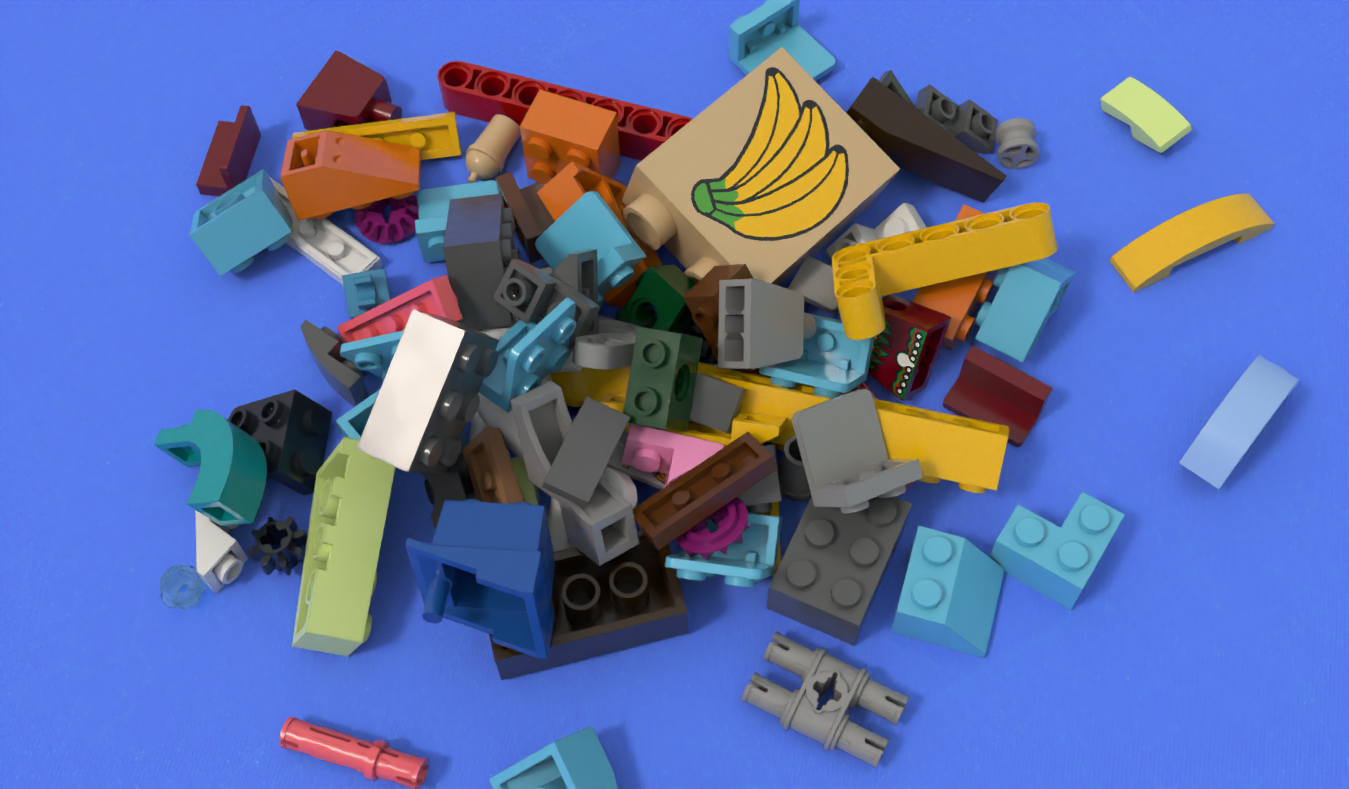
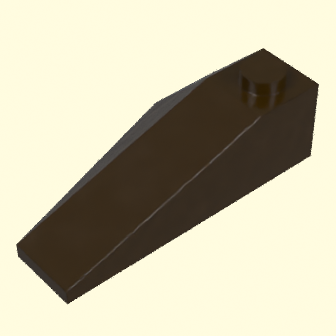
M873 76L846 112L900 169L970 198L984 202L1007 177V175Z

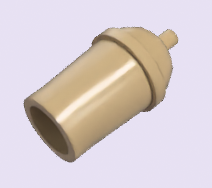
M500 114L494 115L475 143L468 147L466 150V167L471 174L467 179L468 183H474L477 179L489 180L501 174L507 157L521 135L520 127L512 119Z

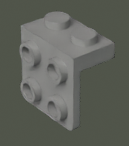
M859 389L795 412L792 417V424L815 507H840L841 513L861 511L870 506L869 499L877 496L879 498H889L903 494L907 491L906 484L923 478L919 459L888 458L873 396L867 389Z

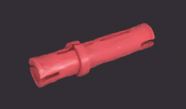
M293 716L286 720L280 732L279 740L281 741L279 746L281 748L298 751L327 762L362 772L366 779L377 781L381 778L412 789H420L428 773L429 767L427 765L429 760L427 758L410 755L390 748L388 742L380 739L375 742L362 740L330 728L308 723Z

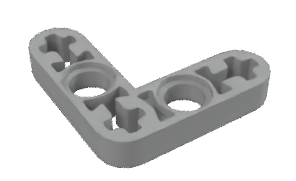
M598 315V334L575 338L572 362L582 367L602 370L631 366L637 328L640 326Z

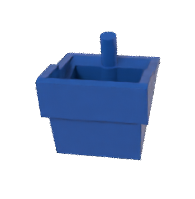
M475 499L465 501L445 500L432 543L420 542L407 537L405 543L424 602L422 618L429 623H439L442 621V618H446L492 634L493 643L536 658L548 659L555 620L551 595L556 562L545 506L532 505L526 502L505 504L487 503Z

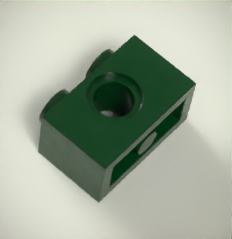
M675 265L650 266L638 278L636 291L630 301L619 310L615 319L644 328L684 334L685 330L695 322L683 296L696 283ZM655 308L657 311V319L655 317Z
M643 327L637 328L623 410L624 414L631 417L629 423L664 430H688L703 338Z

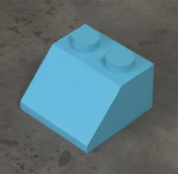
M262 169L195 211L189 236L216 272L222 276L230 270L233 273L244 270L255 260L253 256L265 248L273 251L285 244L290 238L289 233L292 232V218L268 174Z
M918 525L891 632L984 658L1004 568L966 538Z

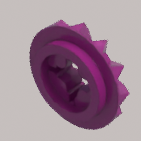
M411 194L403 199H393L390 197L374 201L370 206L358 209L357 213L354 214L358 230L368 240L381 244L395 243L407 238L416 230L415 220L419 219L417 198L415 194ZM387 205H390L393 209L391 217H389V223H386L385 218L382 216Z
M736 497L675 540L689 557L700 554L708 560L715 551H721L727 555L728 546L731 543H743L742 532L751 528L747 508ZM711 519L719 529L716 532L710 533L706 520Z

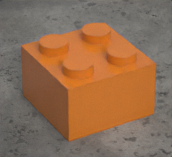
M539 90L519 126L528 178L546 185L573 161L613 179L621 164L617 112Z

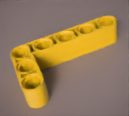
M1042 202L1023 204L852 245L837 251L832 256L834 294L846 337L851 340L868 339L880 334L885 329L886 322L882 296L1028 263L1053 255L1058 247L1050 206Z

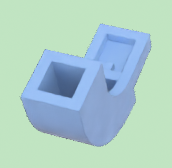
M1258 355L1210 417L1179 464L1217 489H1220L1267 423L1291 394L1299 379L1288 373L1281 366Z

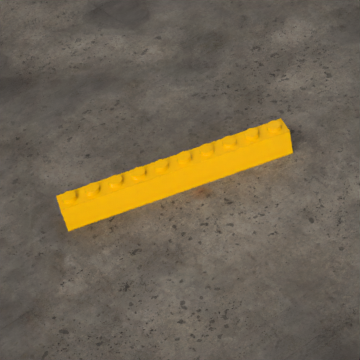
M701 362L698 365L697 372L714 376L747 390L739 413L746 411L787 417V426L781 434L767 441L776 443L777 449L784 451L786 441L795 436L792 424L794 413L833 399L832 397L814 393V386L797 383V387H783L771 383L768 376L730 368H718V366ZM631 366L605 370L582 367L581 371L550 374L552 382L562 388L566 405L582 407L586 397L598 401L608 393L626 395ZM873 398L889 459H919L923 478L919 479V481L939 483L940 479L958 482V487L968 492L985 493L986 489L997 491L1008 441L1009 426Z

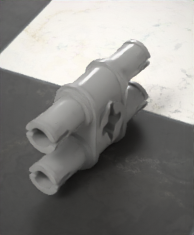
M776 631L772 637L773 643H769L763 660L770 661L802 677L801 683L803 684L800 690L796 688L792 692L754 672L750 678L751 684H747L741 701L748 702L779 718V724L783 726L784 730L788 731L791 728L824 745L823 749L826 751H834L837 747L876 769L889 742V738L882 737L850 721V715L847 713L850 707L855 709L856 705L892 722L893 725H897L910 696L903 695L870 679L871 673L867 672V668L862 667L860 670L828 654L827 649L824 647L822 649L817 647L813 651ZM830 687H834L832 700L830 699L818 711V697L821 698L825 692L829 691Z

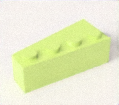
M344 437L316 473L292 647L347 657L357 647L367 641L371 631L372 616L368 612L371 596L374 593L377 582L376 569L396 468L356 449L359 443L357 439Z

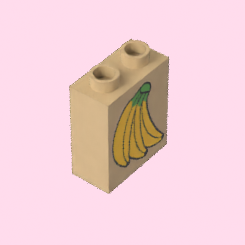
M781 47L636 165L622 198L623 203L627 206L623 210V217L629 230L643 245L652 250H657L664 245L687 269L683 273L696 284L714 266L746 264L753 279L780 286L801 267L808 255L813 257L874 203L900 168L793 57Z

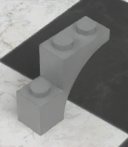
M549 381L510 400L529 481L559 502L568 542L599 566L638 545L639 539L632 504L625 500L608 483L604 476L587 508L542 488L550 467L573 424L564 400L562 388Z

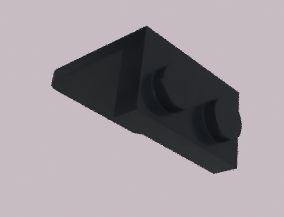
M295 389L234 408L228 420L260 443L266 457V479L273 478L304 496L314 493L316 473L323 465L333 412Z

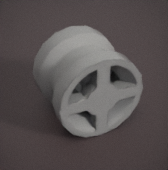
M1014 118L1006 120L996 128L995 140L997 145L1000 146L997 152L998 161L1003 167L1021 169L1034 164L1038 160L1040 155L1039 147L1034 141L1037 132L1032 121L1024 118Z

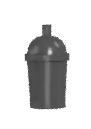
M795 435L786 441L781 463L777 471L781 494L793 501H803L811 498V492Z

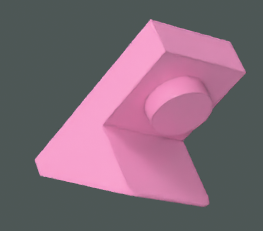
M631 423L621 464L633 466L643 472L666 474L665 488L723 449L724 444Z

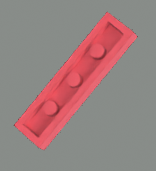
M447 275L431 279L337 326L344 344L403 331L412 309L450 318L454 321H459L463 317L458 307L456 294L451 288Z

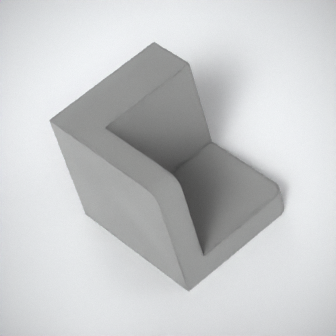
M808 255L788 289L802 293L804 308L807 303H810L833 314L838 308L834 294L833 268Z

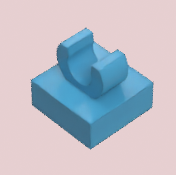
M385 268L342 275L349 318L353 319L391 300Z

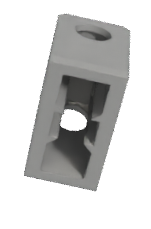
M758 279L719 280L718 368L756 369L801 358L803 355V341L810 340L816 332L814 317L811 314L804 313V297L801 292Z

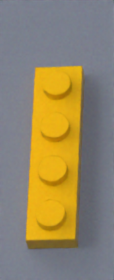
M455 112L294 132L291 137L294 139L329 130L417 147L421 151V160L461 155Z

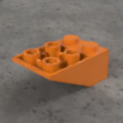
M325 130L287 140L280 178L297 220L300 221L307 218L319 220L330 216L335 211L347 208L363 209L373 204L374 201L390 197L393 199H403L413 194L414 191L420 190L421 151L417 147Z

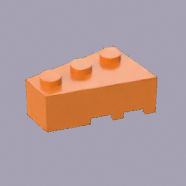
M571 161L544 185L537 194L554 221H556L586 192H598L647 257L633 269L635 274L627 282L618 288H611L603 296L604 301L609 305L622 308L630 301L636 291V282L640 275L650 266H662L656 250L643 245L632 234L625 223L623 210L627 206L623 203L622 198L627 188L626 185Z
M963 204L956 220L985 213ZM999 269L919 288L912 302L951 317L941 346L952 351L958 340L966 341L976 320L972 315L979 303L984 304L989 298L994 287L993 279Z

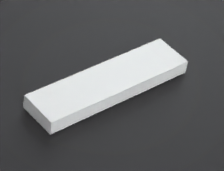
M270 178L292 218V232L289 233L290 238L286 242L289 246L342 285V275L377 270L383 267L379 256L327 218L319 220L307 218L298 221L285 188Z

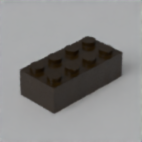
M637 531L638 545L600 566L576 547L554 552L556 563L551 602L555 620L548 659L536 658L493 643L492 634H489L494 660L501 680L688 633V611L679 579L676 577V569L665 567L666 556L671 555L669 544L657 550L642 531Z

